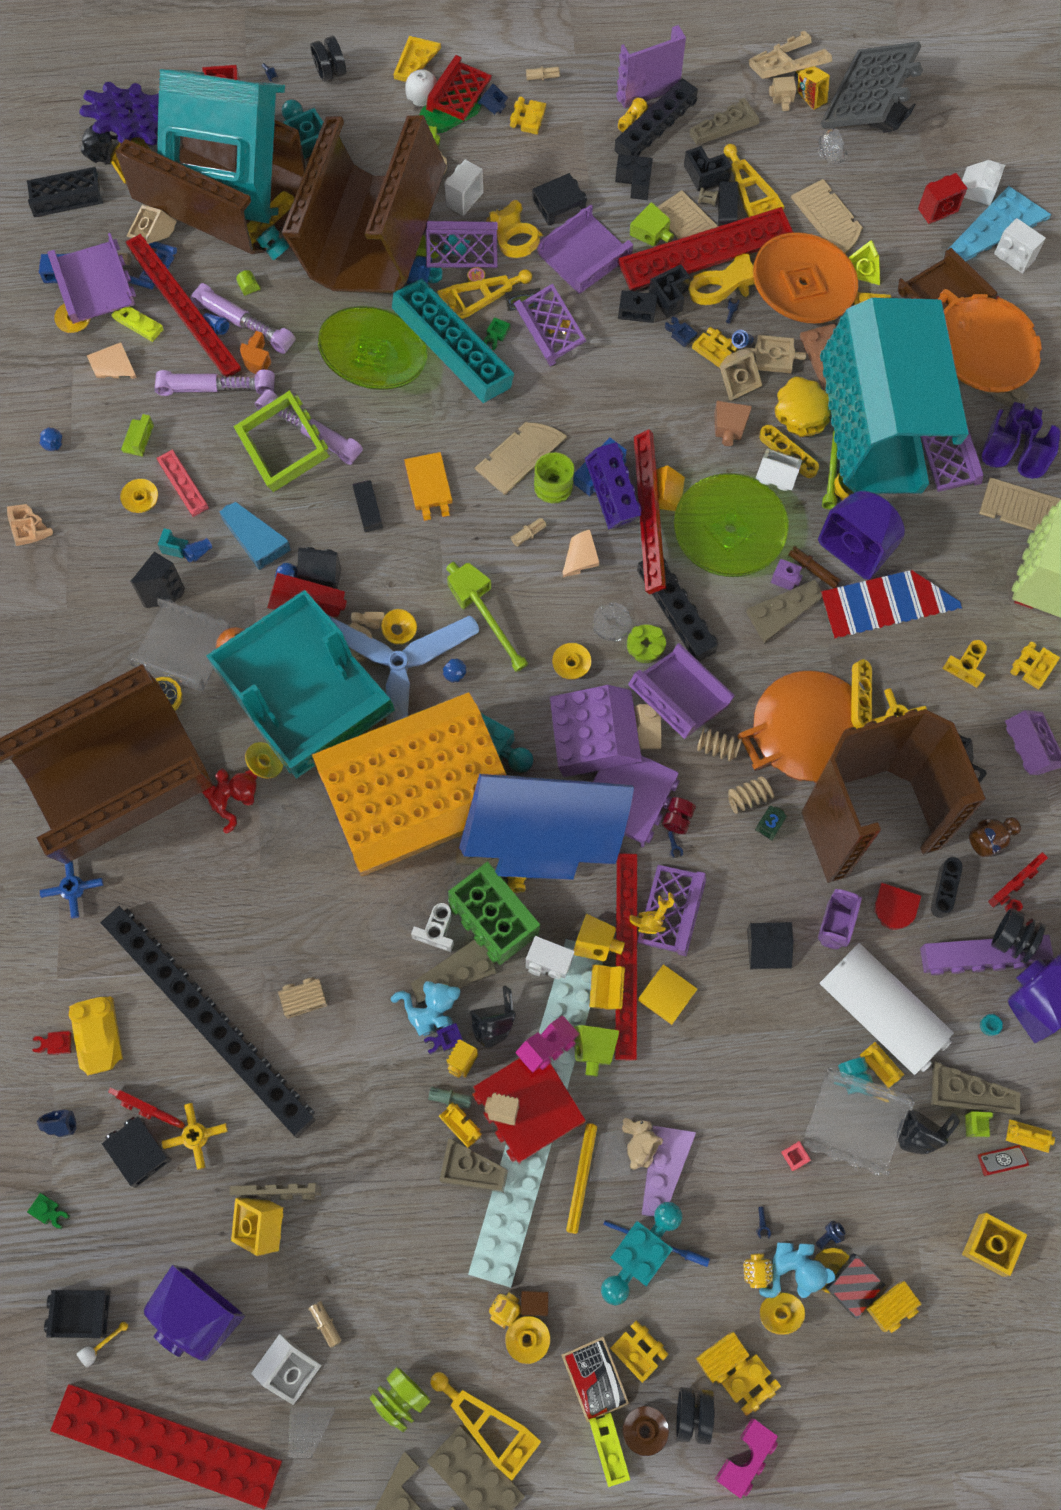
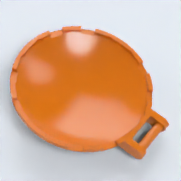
M944 289L940 293L938 299L942 300V304L944 302L948 304L944 309V315L956 374L959 380L978 390L999 393L1015 390L1033 377L1041 361V341L1033 329L1034 324L1021 309L1007 300L999 297L998 299L990 298L987 294H973L972 297L958 298L948 289Z
M819 671L794 672L773 682L764 691L757 703L754 712L753 728L737 735L738 739H742L741 742L753 762L752 767L754 771L772 765L775 769L778 768L788 777L799 781L806 780L816 783L843 731L854 727L851 721L852 686L834 675ZM859 699L860 704L864 707L862 700ZM752 737L764 757L761 760L750 741Z

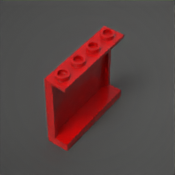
M519 1058L473 1086L475 1093L472 1095L477 1104H483L484 1108L487 1098H492L494 1093L501 1096L505 1095V1097H513L514 1099L518 1098L519 1109L515 1125L489 1120L488 1113H483L489 1124H495L497 1128L495 1134L500 1143L505 1141L509 1149L506 1150V1153L512 1163L516 1161L518 1165L586 1122L551 1063L543 1070L538 1068L532 1073Z

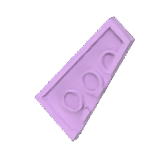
M659 1126L652 1127V1132L656 1136L661 1137L663 1143L659 1145L653 1156L652 1164L647 1168L642 1215L654 1217V1212L658 1205L663 1202H670L696 1132Z

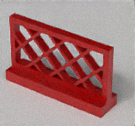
M455 55L429 93L426 110L433 112L434 109H438L464 121L491 81L492 75L462 63V57ZM461 71H467L469 74L462 75ZM480 77H481V78H483V79H485V80H484V81H477L476 78H480ZM467 79H472L473 82H472V83H466L465 80H467ZM461 81L462 84L455 85L454 82ZM474 87L478 89V91L473 92L470 90V88ZM465 89L467 93L460 94L458 90ZM454 91L455 94L448 95L447 92ZM470 97L471 101L468 102L463 101V98ZM457 99H458L459 102H460V103L453 104L451 100H457ZM447 101L449 105H442L440 102ZM463 108L464 113L456 111V109Z

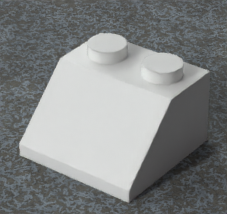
M986 160L968 166L962 179L967 187L964 198L990 206L1005 165Z
M279 1334L251 1374L263 1387L294 1405L322 1365L293 1342Z

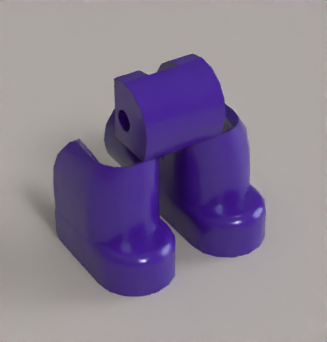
M1014 402L1007 415L1004 428L998 424L1004 411L999 409L990 426L988 438L983 447L982 461L986 465L995 468L1007 465L1019 446L1021 434L1026 435L1025 445L1019 458L1018 472L1022 476L1031 479L1043 476L1058 453L1060 428L1052 425L1044 438H1036L1043 425V410L1034 407L1031 411L1025 409V403Z

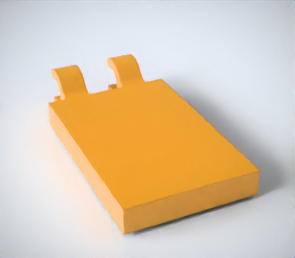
M441 452L404 459L415 510L422 511L424 521L431 520L429 508L440 506L442 517L450 516L448 504L452 503V497Z

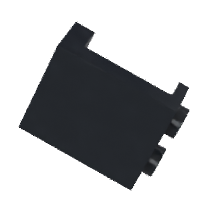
M570 173L532 189V201L548 226L554 224L555 216L578 206L581 209L586 208L587 196L584 191L580 190L577 180L573 179Z
M139 1116L128 1119L123 1124V1128L109 1133L105 1137L106 1140L101 1143L126 1181L134 1188L172 1161L144 1124L143 1118Z
M51 1290V1295L47 1297L49 1314L44 1323L46 1338H106L111 1291Z

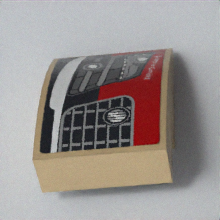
M603 1336L561 1354L587 1422L591 1418L601 1417L629 1404Z

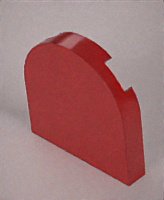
M881 883L874 905V912L884 927L892 930L905 928L914 921L921 896Z

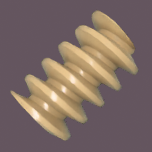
M703 728L697 745V751L700 752L705 747V754L712 750V754L715 757L720 752V759L728 755V761L730 762L734 757L736 759L742 739L735 743L732 736L727 741V734L719 738L718 731L712 736L711 729L704 733Z
M758 777L757 781L751 780L750 784L746 782L743 784V787L738 785L735 790L731 788L728 791L729 803L735 814H738L737 807L745 811V804L752 808V801L760 805L759 798L767 802L766 795H769L771 799L774 798L773 790L764 777Z

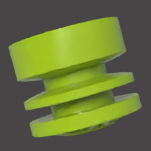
M557 452L541 456L536 462L534 471V491L536 495L544 502L551 504L567 500L573 490L574 464L566 455Z
M396 1367L386 1378L392 1388L387 1390L380 1385L377 1389L383 1398H380L375 1393L369 1398L381 1417L391 1426L398 1428L404 1433L408 1426L402 1418L404 1417L412 1423L414 1418L409 1410L413 1408L421 1413L431 1400L404 1371Z

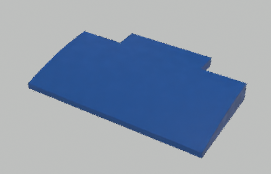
M479 774L459 848L465 857L499 858L495 871L497 876L573 880L579 862L616 864L627 826L634 786Z

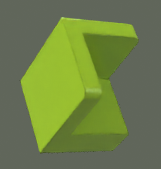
M970 1112L966 1114V1137H990L989 1119L993 1118V1113Z

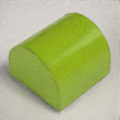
M245 270L237 275L236 281L244 296L260 290V286L252 271Z

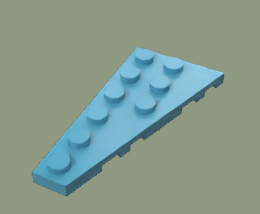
M1008 186L949 248H952L965 261H968L977 256L978 253L984 250L987 251L999 243L1004 230L1016 218L1032 228L1037 223L1048 220L1051 214Z

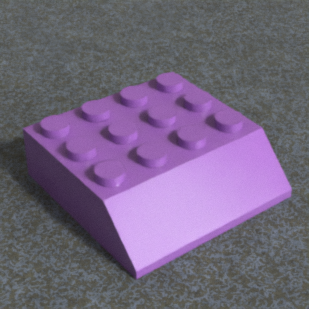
M604 685L550 697L557 762L563 777L642 762L631 690Z

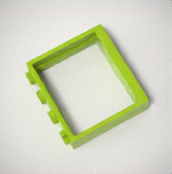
M290 390L233 426L267 487L273 492L330 457L327 452L328 445L324 439L320 440L318 436L321 434L315 424L312 425L309 420L312 418L306 409L303 410L301 407L303 402L298 395L294 396ZM289 405H292L317 449L272 476L248 432Z

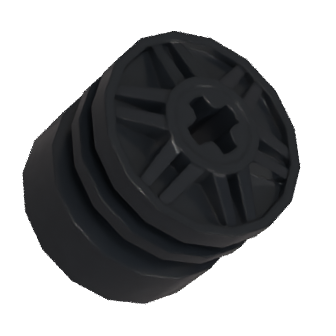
M1011 907L1001 920L992 939L991 947L1005 953L1012 946L1011 956L1016 959L1020 955L1019 961L1026 964L1038 950L1043 940L1046 925L1039 922L1035 926L1036 920L1033 918L1024 925L1025 914Z

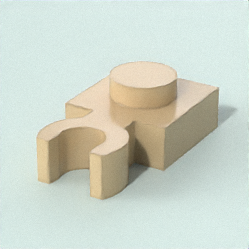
M353 612L351 614V621L359 625L366 624V627L372 629H379L385 613L365 612V614Z

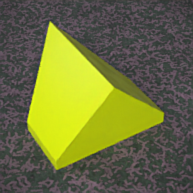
M870 240L848 258L856 270L858 280L880 285L879 254L873 241Z

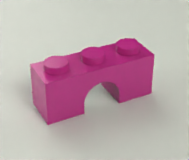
M562 1015L550 1023L542 1034L537 1032L527 1039L515 1053L532 1073L538 1068L543 1070L552 1062L551 1059L557 1060L564 1053L563 1050L568 1052L575 1046L574 1040L579 1036V1033Z
M751 1418L740 1436V1439L750 1448L749 1460L743 1465H736L726 1459L715 1480L740 1499L743 1495L747 1496L753 1487L751 1481L755 1474L759 1476L766 1465L763 1461L767 1454L771 1455L778 1445V1442H776L778 1436L757 1420Z

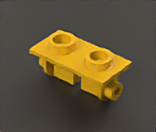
M876 1042L860 1054V1057H865L867 1065L888 1088L904 1075Z
M452 1102L439 1117L464 1145L469 1148L481 1138V1129L471 1119L466 1121L464 1118L467 1115L460 1109L458 1104L455 1105Z
M1009 1119L1005 1141L1049 1153L1050 1145H1054L1055 1137L1052 1136L1053 1131Z

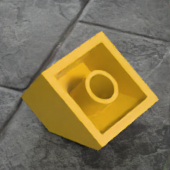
M235 1198L231 1241L256 1256L279 1251L283 1207L270 1200Z

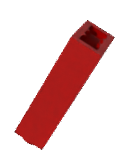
M277 573L267 606L269 609H277L297 594L306 590L328 616L338 617L340 611L345 610L347 600L344 599L345 591Z

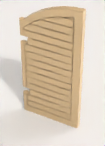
M824 179L791 195L792 200L824 239L836 245L845 254L855 245L863 227L858 221L852 222L854 216L835 193L830 195L829 192L832 189Z
M682 190L657 206L670 219L669 230L678 239L718 227Z
M525 422L518 428L521 432L519 435L514 432L489 454L492 458L490 461L485 458L474 469L505 495L535 468L536 462L541 456L552 453L567 439V436L550 426Z
M990 477L979 514L990 518H995V515L1001 516L1000 521L1035 531L1036 526L1041 524L1043 517L1048 515L1051 507L1056 506L1061 499Z

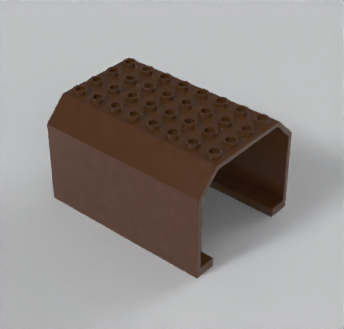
M412 115L406 117L386 175L373 176L354 165L339 136L344 125L342 116L325 117L282 234L309 278L332 291L394 293L400 290L407 282L446 169V164L424 115Z
M277 120L274 122L270 203L283 191L293 195L295 199L306 170L299 130ZM183 137L180 148V163L236 172L237 145ZM127 139L115 151L132 199L149 207L162 210L170 217L252 255L264 253L267 250L262 248L257 241L253 244L251 243L247 227L251 220H246L244 215L245 209L251 202L249 195ZM290 209L273 224L278 231L284 226Z
M143 664L0 738V764L9 759L14 763L28 784L51 829L36 838L46 857L63 864H68L213 786L203 762L158 681Z
M913 709L900 717L892 715L879 723L872 721L865 724L862 728L856 729V727H851L843 731L801 812L827 883L847 878L881 831L878 822L861 827L845 783L886 771L909 781L931 832V835L920 847L923 855L941 850L985 801V795L953 722L926 709L920 711Z

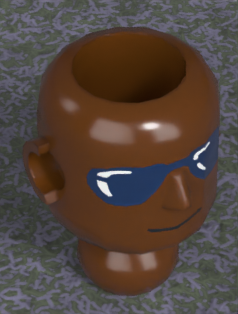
M1014 817L1006 818L1004 823L997 819H984L977 823L978 826L970 831L969 841L979 856L992 857V855L1001 853L1002 850L1010 845V836L1018 835L1021 832V825Z

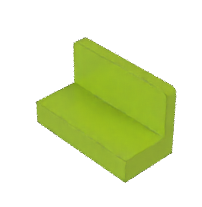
M143 414L141 420H131L121 448L123 453L143 457L154 427L150 415Z

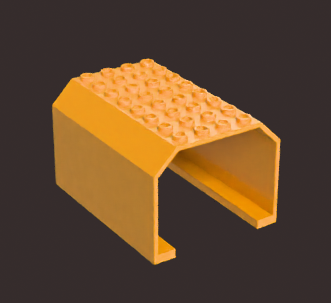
M469 692L312 754L361 877L462 836L479 774L507 776L479 708Z

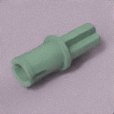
M431 1087L428 1097L430 1101L447 1104V1106L453 1102L455 1105L458 1104L459 1107L467 1109L470 1108L472 1103L471 1096L455 1093L452 1089L448 1091Z

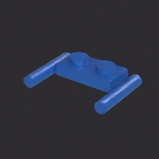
M159 242L150 243L151 248L157 249L156 255L168 269L174 260L173 254L177 253V248ZM143 270L139 278L130 276L131 281L128 282L151 290L155 285L145 270Z

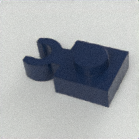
M674 316L671 318L673 325H670L668 322L665 323V329L672 332L671 337L684 348L697 337V332L685 322L680 325L679 320Z

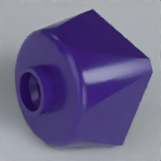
M857 491L843 499L829 511L818 541L823 548L859 576L870 580L903 540L905 527L898 511L886 499L873 492Z
M1061 954L1047 964L1039 958L1016 977L1021 986L1008 998L1010 1008L1034 1043L1054 1034L1061 1028Z
M178 1265L171 1266L144 1308L145 1317L157 1329L153 1337L165 1349L177 1357H181L186 1352L200 1361H207L245 1318V1315L193 1271Z

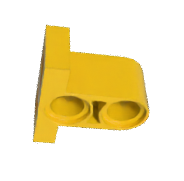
M981 640L972 641L960 660L950 655L942 669L977 688L986 675L976 669L986 653V644Z

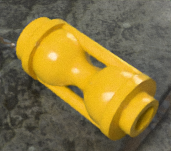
M635 98L627 112L619 119L618 129L622 133L648 110L647 102L644 99Z

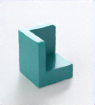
M449 235L446 238L453 247L459 241L455 235ZM463 239L469 245L470 241ZM462 242L455 247L461 256L467 251ZM444 243L441 252L447 254L451 249Z
M164 528L157 545L162 554L183 558L182 549L189 542L188 540L174 537L170 529Z

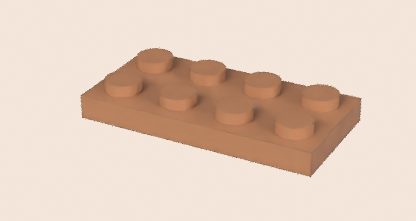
M834 323L800 333L801 341L824 391H826V378L823 377L824 367L823 362L820 360V353L825 348L827 340L833 334L834 328H836Z

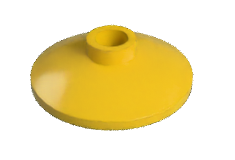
M65 303L56 310L54 315L57 327L67 333H76L83 330L91 320L90 318L73 324Z
M135 479L123 487L120 493V500L128 511L143 513L153 508L157 503L158 490L149 480Z
M566 643L558 647L554 652L552 665L555 672L562 678L575 680L587 674L591 667V656L582 645ZM569 662H574L575 665H574V666H569L568 663H569Z
M254 743L245 753L247 766L255 775L261 778L271 779L282 771V762L267 743Z
M779 1293L775 1298H766L760 1307L759 1314L762 1324L767 1330L775 1334L785 1335L793 1333L801 1327L805 1319V1309L802 1302L789 1293Z
M520 1317L509 1326L506 1332V1349L510 1356L520 1363H535L542 1359L549 1349V1330L536 1317ZM526 1334L530 1335V1340L523 1342V1336Z

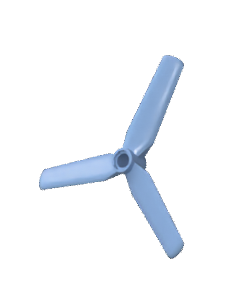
M328 616L342 631L348 647L373 662L389 666L390 674L386 683V694L391 699L395 711L386 716V725L408 717L410 682L406 673L408 668L429 662L479 632L476 620L472 616H467L411 642L403 651L393 652L386 644L374 638L371 639L366 634ZM401 661L403 664L395 666L394 662Z

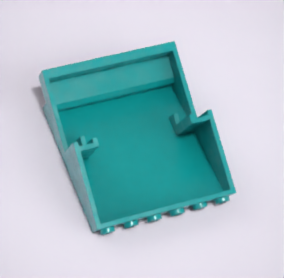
M306 590L297 594L206 655L213 669L287 771L292 773L296 779L316 766L312 754L361 735L395 711L391 699L352 656L342 631Z

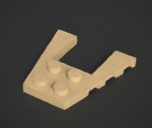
M802 31L801 36L788 38L786 44L782 46L780 44L775 45L774 50L767 53V51H764L749 59V66L762 79H767L772 76L832 62V55L826 49H822L792 60L786 52L812 43L811 36L806 31Z

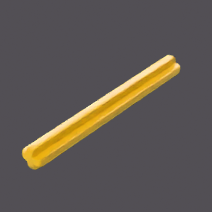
M587 1123L585 1127L566 1231L572 1234H577L597 1132V1125Z

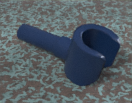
M265 63L262 64L270 82L272 78H278L274 67L269 68Z
M732 297L728 301L727 309L729 313L726 320L728 324L731 322L733 313L738 310L739 299L737 303L731 302Z
M669 831L668 835L672 847L670 856L674 859L673 850H678L681 857L683 850L677 846L673 831Z
M758 1207L760 1222L756 1234L761 1239L760 1232L762 1229H766L767 1238L769 1239L771 1231L766 1227L764 1207Z

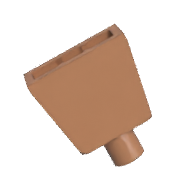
M722 401L716 402L714 412L715 436L723 438L722 444L724 446H732L734 440H741L752 406Z

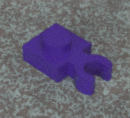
M456 1023L437 1030L438 1037L430 1036L424 1039L425 1044L428 1042L434 1043V1047L428 1050L429 1054L437 1052L441 1046L444 1052L455 1047L457 1040L463 1041Z

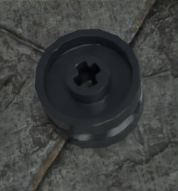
M332 35L325 38L324 45L319 40L310 43L312 58L323 82L331 80L333 73L337 77L346 74L345 60L335 36Z
M680 1387L676 1413V1440L690 1442L695 1427L697 1443L710 1445L715 1419L714 1392L712 1390L700 1389L695 1404L693 1389Z

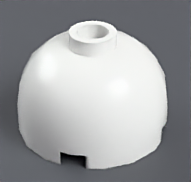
M421 69L412 72L407 78L405 85L407 99L413 101V104L418 106L427 105V97L437 83V78L427 70Z

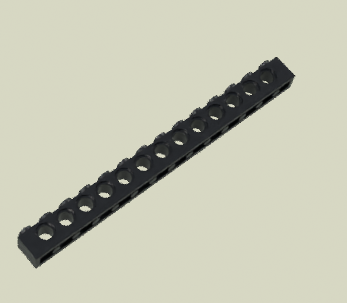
M118 906L100 923L293 1136L298 1138L316 1121L312 1116L315 1113L314 1110L307 1103L303 1106L298 1101L301 1096L293 1088L287 1089L284 1085L287 1081L280 1073L274 1074L270 1070L272 1065L265 1057L260 1059L255 1054L258 1052V1049L251 1042L246 1044L243 1041L242 1037L244 1034L236 1026L232 1029L228 1024L230 1019L223 1011L218 1013L214 1009L217 1005L209 996L204 998L200 994L203 991L202 988L195 981L192 984L188 981L187 977L189 974L182 967L177 969L173 964L176 960L168 951L164 954L160 950L162 945L155 937L150 939L146 935L149 932L141 922L137 925L133 921L135 915L128 908L123 910ZM131 925V930L123 934V929ZM145 940L143 947L136 948L138 941ZM157 954V961L149 963L150 957ZM171 969V975L163 978L164 971ZM180 984H185L184 991L177 993V987ZM193 999H199L198 1006L190 1008V1002ZM207 1014H213L212 1021L204 1023V1017ZM221 1029H226V1036L223 1038H218V1031ZM235 1044H240V1051L236 1054H232V1046ZM249 1059H254V1067L251 1069H246V1061ZM264 1074L269 1075V1081L264 1085H260L259 1078ZM277 1090H283V1097L280 1100L273 1099V1094ZM296 1105L298 1107L297 1113L294 1116H288V1108Z

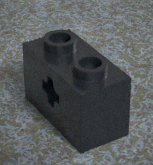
M622 290L618 319L654 323L657 294Z

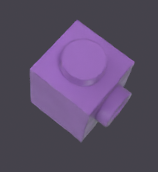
M780 559L771 583L792 590L795 585L799 586L803 576L800 574L802 567Z

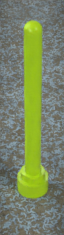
M833 431L827 494L822 498V507L828 510L836 506L838 501L834 494V482L838 463L837 443L834 441L835 431Z
M472 590L470 597L511 657V666L515 672L522 670L529 663L525 657L517 654L478 593Z

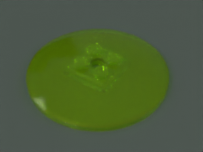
M356 306L339 310L323 322L318 334V349L326 365L339 377L360 387L375 390L400 388L416 380L426 365L427 348L425 342L400 316L384 309Z
M716 474L696 482L681 497L675 511L674 532L681 550L696 566L718 576L743 577L765 569L780 555L788 536V516L780 498L767 485L760 483L755 478L742 474ZM733 526L735 531L728 532L725 527Z

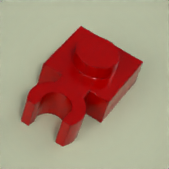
M70 1031L48 1033V1039L40 1036L33 1037V1041L41 1042L39 1048L32 1049L37 1054L43 1053L46 1049L48 1055L71 1054Z

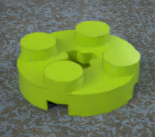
M640 625L632 629L627 639V650L629 654L635 657V660L641 663H652L663 655L666 639L661 628L652 625ZM644 640L651 642L647 648L644 644H641Z

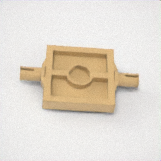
M758 335L755 348L744 347L745 350L753 351L757 369L760 371L791 373L794 359H806V352H795L794 338Z

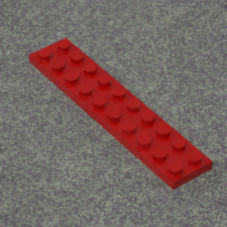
M779 207L618 259V264L629 289L637 291L649 287L651 278L680 264L690 274L734 260L735 257L742 254L759 252L761 247L772 238L794 232L783 208Z
M68 1384L50 1429L53 1433L264 1510L267 1507L282 1464L280 1459L73 1384Z

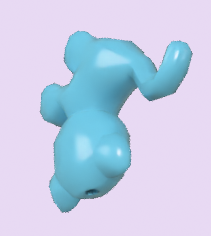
M426 981L423 991L426 995L425 1003L427 1008L424 1009L413 1007L411 994L404 990L396 992L391 997V1001L397 1003L400 999H403L408 1020L415 1027L419 1036H427L435 1032L434 1025L437 1028H445L453 1024L452 1018L443 1016V1013L451 1009L454 1001L460 996V989L458 987Z
M777 1243L776 1254L772 1260L773 1287L772 1289L760 1288L759 1293L765 1298H775L781 1292L780 1275L795 1270L798 1295L801 1298H807L811 1293L817 1292L827 1283L834 1281L835 1274L820 1261L809 1259L808 1256L814 1253L815 1245L799 1244V1249L794 1250L793 1243Z

